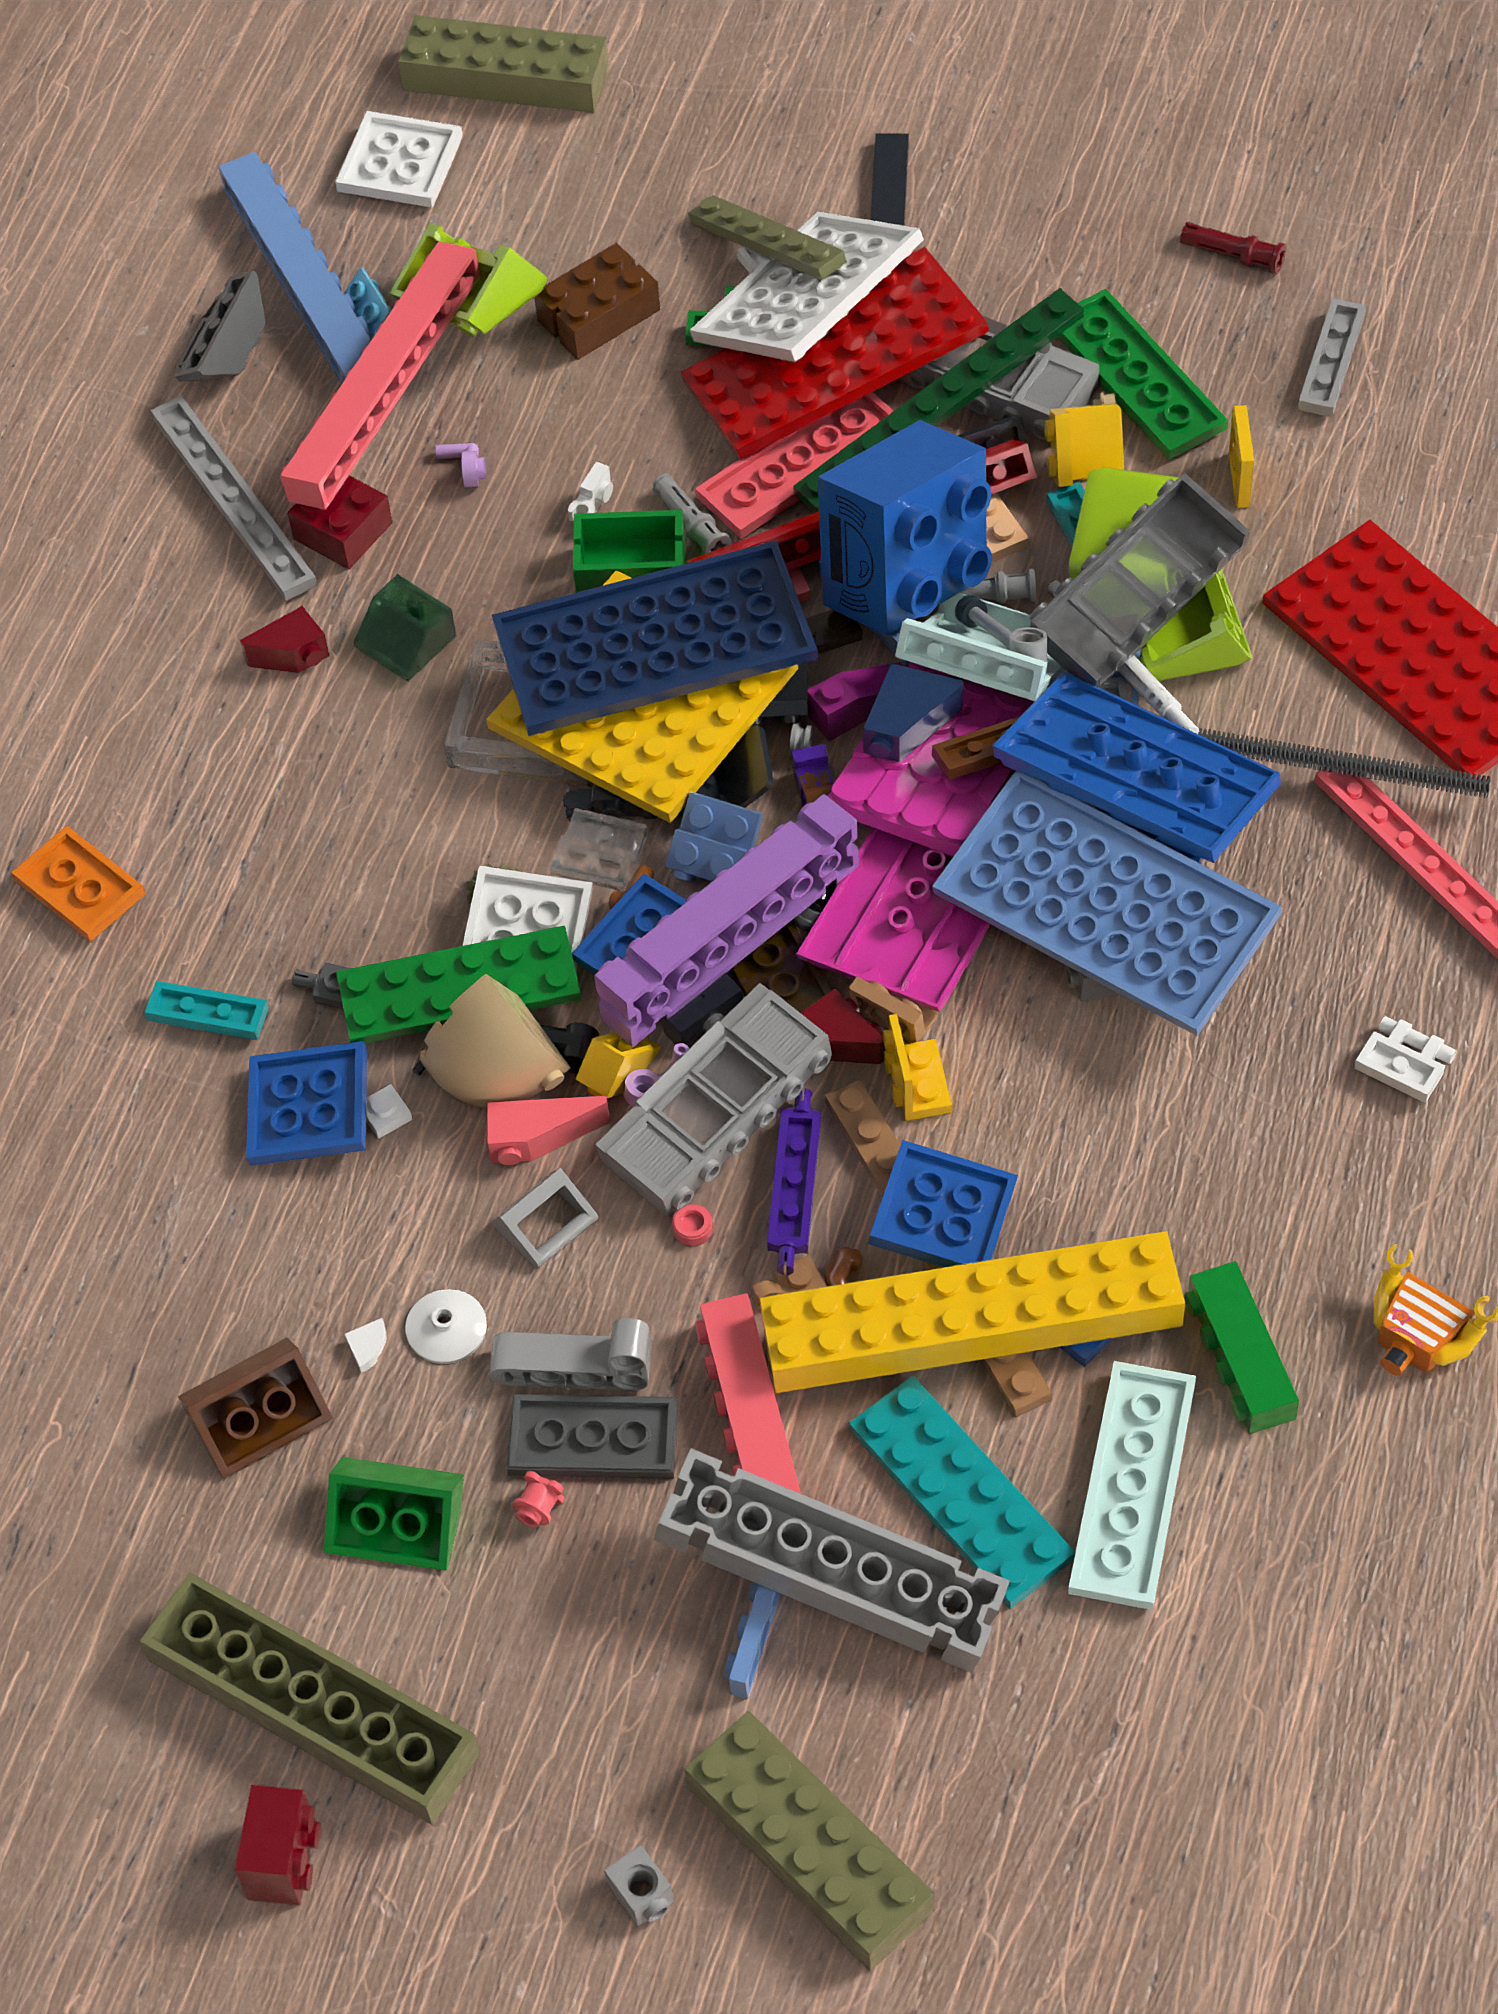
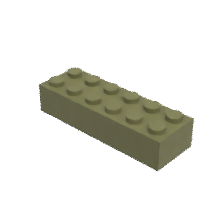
M419 15L414 16L398 61L403 91L595 113L609 68L606 37Z
M749 1710L684 1768L687 1788L870 1971L935 1911L934 1892Z

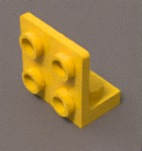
M897 1014L889 1015V1029L883 1030L886 1050L883 1051L887 1074H892L893 1084H891L895 1108L902 1107L905 1121L952 1113V1103L936 1039L904 1044Z

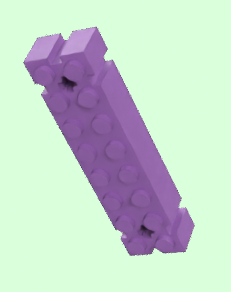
M825 794L813 803L806 804L800 810L796 823L790 820L785 825L778 826L769 838L757 847L750 848L741 860L731 868L721 871L714 881L703 890L693 893L686 900L685 904L674 913L661 918L655 928L642 938L639 937L633 940L626 950L625 958L621 960L619 957H616L613 961H607L600 967L594 977L597 994L600 995L598 1003L601 1020L632 1047L637 1045L656 1029V1022L663 1017L669 1019L719 977L728 972L824 895L827 885L832 881L839 883L859 867L858 847L852 843L858 838L857 819Z

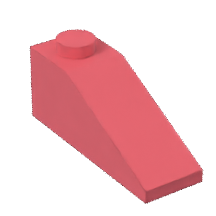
M592 1096L487 1102L488 1148L491 1163L515 1165L520 1162L533 1161L610 1123L607 1097Z

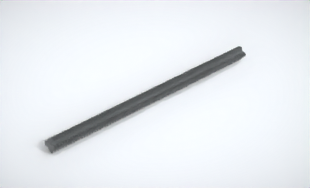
M1199 728L1198 733L1245 757L1247 754V758L1251 757L1253 760L1255 757L1256 760H1260L1261 757V761H1264L1266 757V762L1270 760L1273 763L1275 759V763H1278L1280 759V764L1284 762L1287 765L1289 762V765L1292 766L1294 762L1295 767L1297 765L1302 767L1303 765V768H1306L1308 765V769H1311L1313 765V770L1317 767L1319 771L1321 767L1322 771H1325L1327 767V772L1331 770L1334 773L1336 770L1337 774L1340 773V770L1341 774H1344L1346 770V775L1350 773L1353 776L1355 773V776L1358 777L1360 773L1361 778L1365 773V778L1369 776V779H1372L1374 776V780H1377L1379 776V781L1384 776L1385 782L1387 779L1388 782H1392L1393 779V783H1396L1398 779V784H1401L1403 779V785L1407 782V785L1410 786L1412 782V786H1415L1417 782V787H1420L1422 783V788L1426 785L1427 789L1430 788V785L1431 789H1434L1436 785V790H1439L1441 786V791H1444L1445 788V791L1448 792L1450 788L1451 793H1453L1454 789L1455 793H1458L1460 789V794H1463L1465 790V795L1469 792V795L1472 796L1474 792L1475 797H1477L1479 792L1480 798L1483 793L1484 798H1487L1490 788L1491 777L1487 776L1486 779V776L1483 775L1481 779V774H1478L1476 779V773H1473L1471 778L1470 772L1468 775L1466 772H1463L1462 775V772L1459 771L1457 775V770H1454L1452 775V769H1449L1447 774L1446 768L1444 772L1442 768L1438 772V767H1435L1433 771V766H1430L1428 771V765L1425 766V769L1421 765L1419 769V764H1416L1414 768V763H1411L1409 767V762L1405 765V762L1402 761L1400 765V761H1397L1395 765V760H1392L1390 764V759H1387L1386 762V759L1383 758L1381 762L1380 757H1378L1376 762V757H1373L1371 761V756H1368L1367 759V756L1364 755L1362 759L1361 754H1359L1357 759L1356 753L1352 758V753L1348 756V753L1345 752L1343 756V751H1340L1338 756V750L1333 755L1332 749L1330 754L1329 749H1326L1324 753V748H1321L1319 752V747L1315 751L1314 746H1312L1310 751V746H1307L1305 750V745H1302L1300 749V744L1296 748L1295 743H1293L1291 748L1290 742L1286 747V742L1282 746L1281 741L1277 745V740H1274L1272 745V739L1267 744V739L1264 740V743L1263 738H1260L1258 742V737L1253 741V736H1251L1249 741V736H1246L1244 740V735H1241L1239 739V734L1235 738V734L1232 733L1230 738L1229 732L1225 737V732L1221 736L1220 731L1216 735V730H1213L1211 734V729L1208 730V733L1204 729L1202 733V728Z

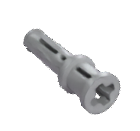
M662 474L654 480L652 484L654 486L652 487L653 491L658 494L669 509L683 511L686 536L691 542L698 543L702 548V555L732 544L731 538L716 528L713 517L710 514L702 513L676 484L670 474Z
M1029 569L1027 573L1008 575L1000 571L998 574H994V577L985 578L977 586L968 587L960 593L974 595L982 600L996 599V603L1006 604L1007 600L1027 598L1034 602L1037 601L1035 570Z

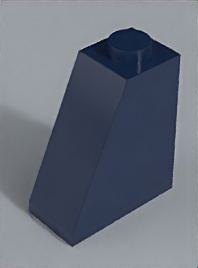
M891 664L863 728V753L876 758L897 762L903 760L961 711L963 706V680Z

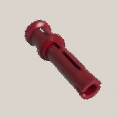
M1188 221L1181 231L1180 243L1238 258L1243 265L1248 267L1254 264L1269 268L1270 272L1278 274L1281 270L1286 255L1285 243L1280 242L1277 245L1260 241L1259 237L1255 235L1247 236V238L1239 237L1219 230L1202 227Z

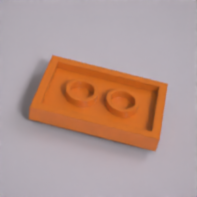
M67 825L11 872L16 883L89 942L94 940L146 894L142 884Z

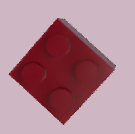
M350 475L326 510L295 503L287 512L293 540L347 569H350L393 523L388 496Z
M251 1784L234 1869L248 1900L301 1905L303 1891L310 1890L313 1866L308 1864L311 1848L317 1849L319 1845L321 1824L316 1821L314 1806H310L302 1789Z

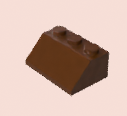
M287 1337L177 1396L196 1434L222 1478L231 1475L333 1419L298 1347Z

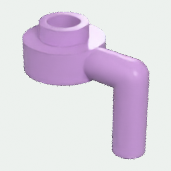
M476 444L436 445L437 459L462 458L464 487H477L480 484V479H486L484 457L478 458L479 448Z
M680 1043L674 1046L670 1067L689 1050L687 1045ZM647 1069L632 1071L625 1080L623 1090L625 1100L634 1107L637 1104L636 1101L665 1072L657 1074Z

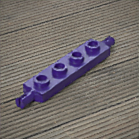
M805 1088L803 1101L801 1090L795 1098L794 1108L781 1110L767 1238V1251L779 1253L776 1271L781 1275H784L786 1261V1273L790 1275L794 1272L795 1254H808L821 1113L810 1109L812 1091Z

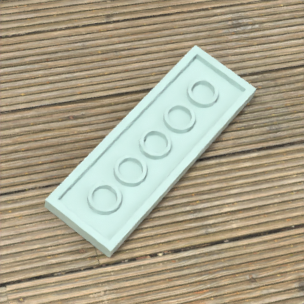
M1114 1361L1068 1594L1153 1610L1196 1376Z

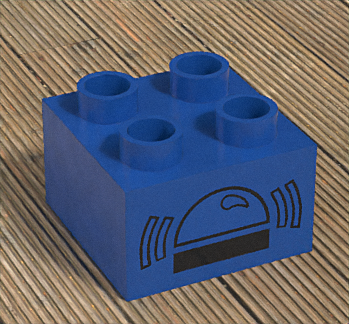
M919 420L818 476L824 606L888 636L901 628L902 622L907 618L915 620L918 617L927 616L936 606L968 587L977 586L987 577L991 567L992 554L989 547H987L986 511L991 500V488L986 482V448Z

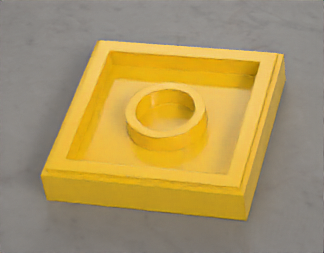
M1247 405L1234 406L1232 409L1228 455L1235 506L1237 508H1249L1254 455Z

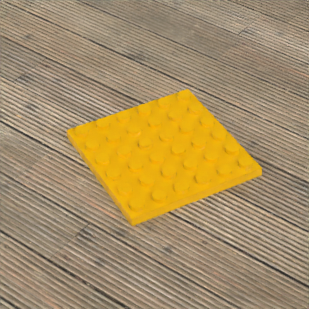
M616 570L604 585L631 579V577ZM798 665L528 736L513 688L486 721L488 729L671 823L687 804L689 793L698 791L798 670Z

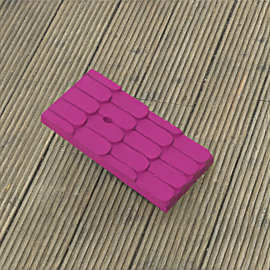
M911 662L908 668L963 680V706L961 711L900 762L864 754L862 739L854 750L853 757L833 784L828 797L857 819V822L954 856L1016 770L1000 763L948 780L931 756L932 745L1019 717L1035 701Z
M873 828L858 852L859 867L840 881L796 953L797 957L816 967L825 968L844 975L853 981L857 976L867 982L876 981L884 986L890 995L899 996L921 1007L940 1012L950 998L962 973L967 969L990 924L934 894L933 884L954 856Z

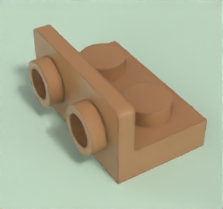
M857 976L849 987L850 999L859 1007L861 1015L889 1029V1015L897 1014L902 1038L911 1043L920 1042L937 1019L936 1011L921 1007L899 996L890 995L887 989L876 981L867 982Z

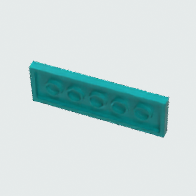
M914 1376L908 1378L849 1422V1431L975 1571L977 1568H980L1010 1581L1003 1598V1602L1009 1609H1012L1074 1561L1076 1552Z

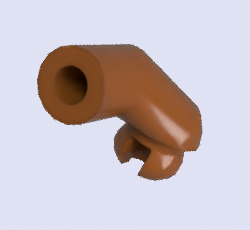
M843 1247L835 1252L824 1274L827 1286L848 1283L846 1278L850 1271H857L863 1262L862 1255L857 1249Z

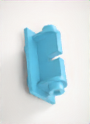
M361 267L344 294L348 293L350 295L357 316L364 318L369 329V335L371 338H374L380 324L386 320L392 310L386 305L387 302L379 291L377 282L371 280L365 269Z

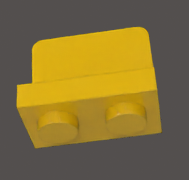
M1117 404L1049 409V420H1045L1046 441L1051 442V456H1047L1048 477H1053V481L1059 487L1072 486L1073 480L1087 479L1089 472L1094 469L1106 467L1124 470L1121 408Z

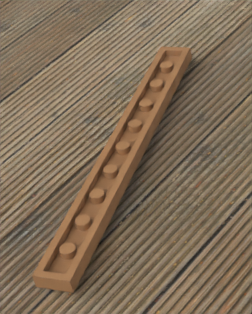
M859 1079L826 1094L825 1103L883 1198L900 1143ZM921 1261L926 1270L944 1268ZM1028 1352L981 1360L1015 1418L1052 1400V1392Z

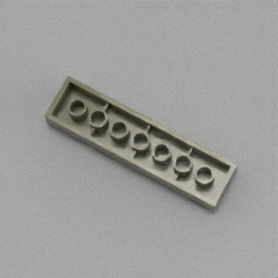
M191 1572L188 1573L140 1640L149 1662L432 1826L480 1755L474 1733Z

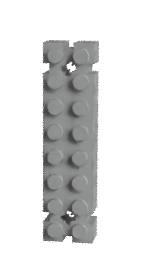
M690 1448L674 1491L671 1493L658 1523L654 1541L683 1553L686 1552L689 1544L704 1550L701 1558L704 1562L922 1653L925 1652L930 1644L943 1650L940 1658L941 1661L970 1673L974 1671L982 1657L992 1630L990 1625L1000 1609L1010 1582L1009 1580L977 1568L975 1574L970 1576L958 1571L961 1560L740 1468L737 1469L735 1477L719 1471L722 1463L721 1460ZM709 1507L716 1509L717 1512L715 1514H710L707 1512V1510ZM947 1606L955 1610L954 1614L946 1611Z

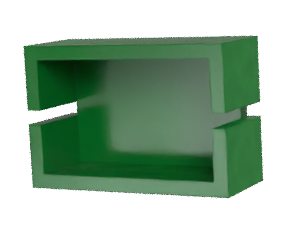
M682 510L574 514L573 575L576 593L603 586L616 570L634 578L685 564V532Z

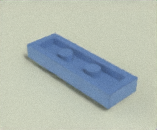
M752 1582L749 1594V1601H753L750 1614H743L739 1622L737 1639L741 1640L737 1654L730 1653L724 1677L729 1679L731 1695L746 1699L749 1697L781 1593L755 1582Z

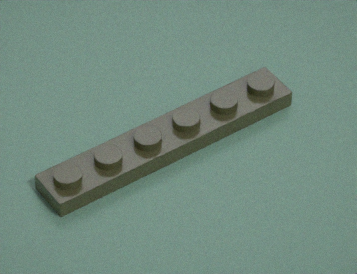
M714 195L705 198L697 207L688 212L693 225L819 280L825 279L847 263L844 250Z

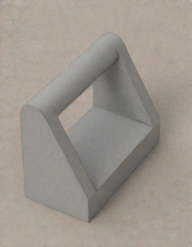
M559 1168L544 1177L494 1218L491 1223L536 1268H540L599 1217L564 1171ZM557 1192L580 1214L539 1248L535 1249L517 1224Z

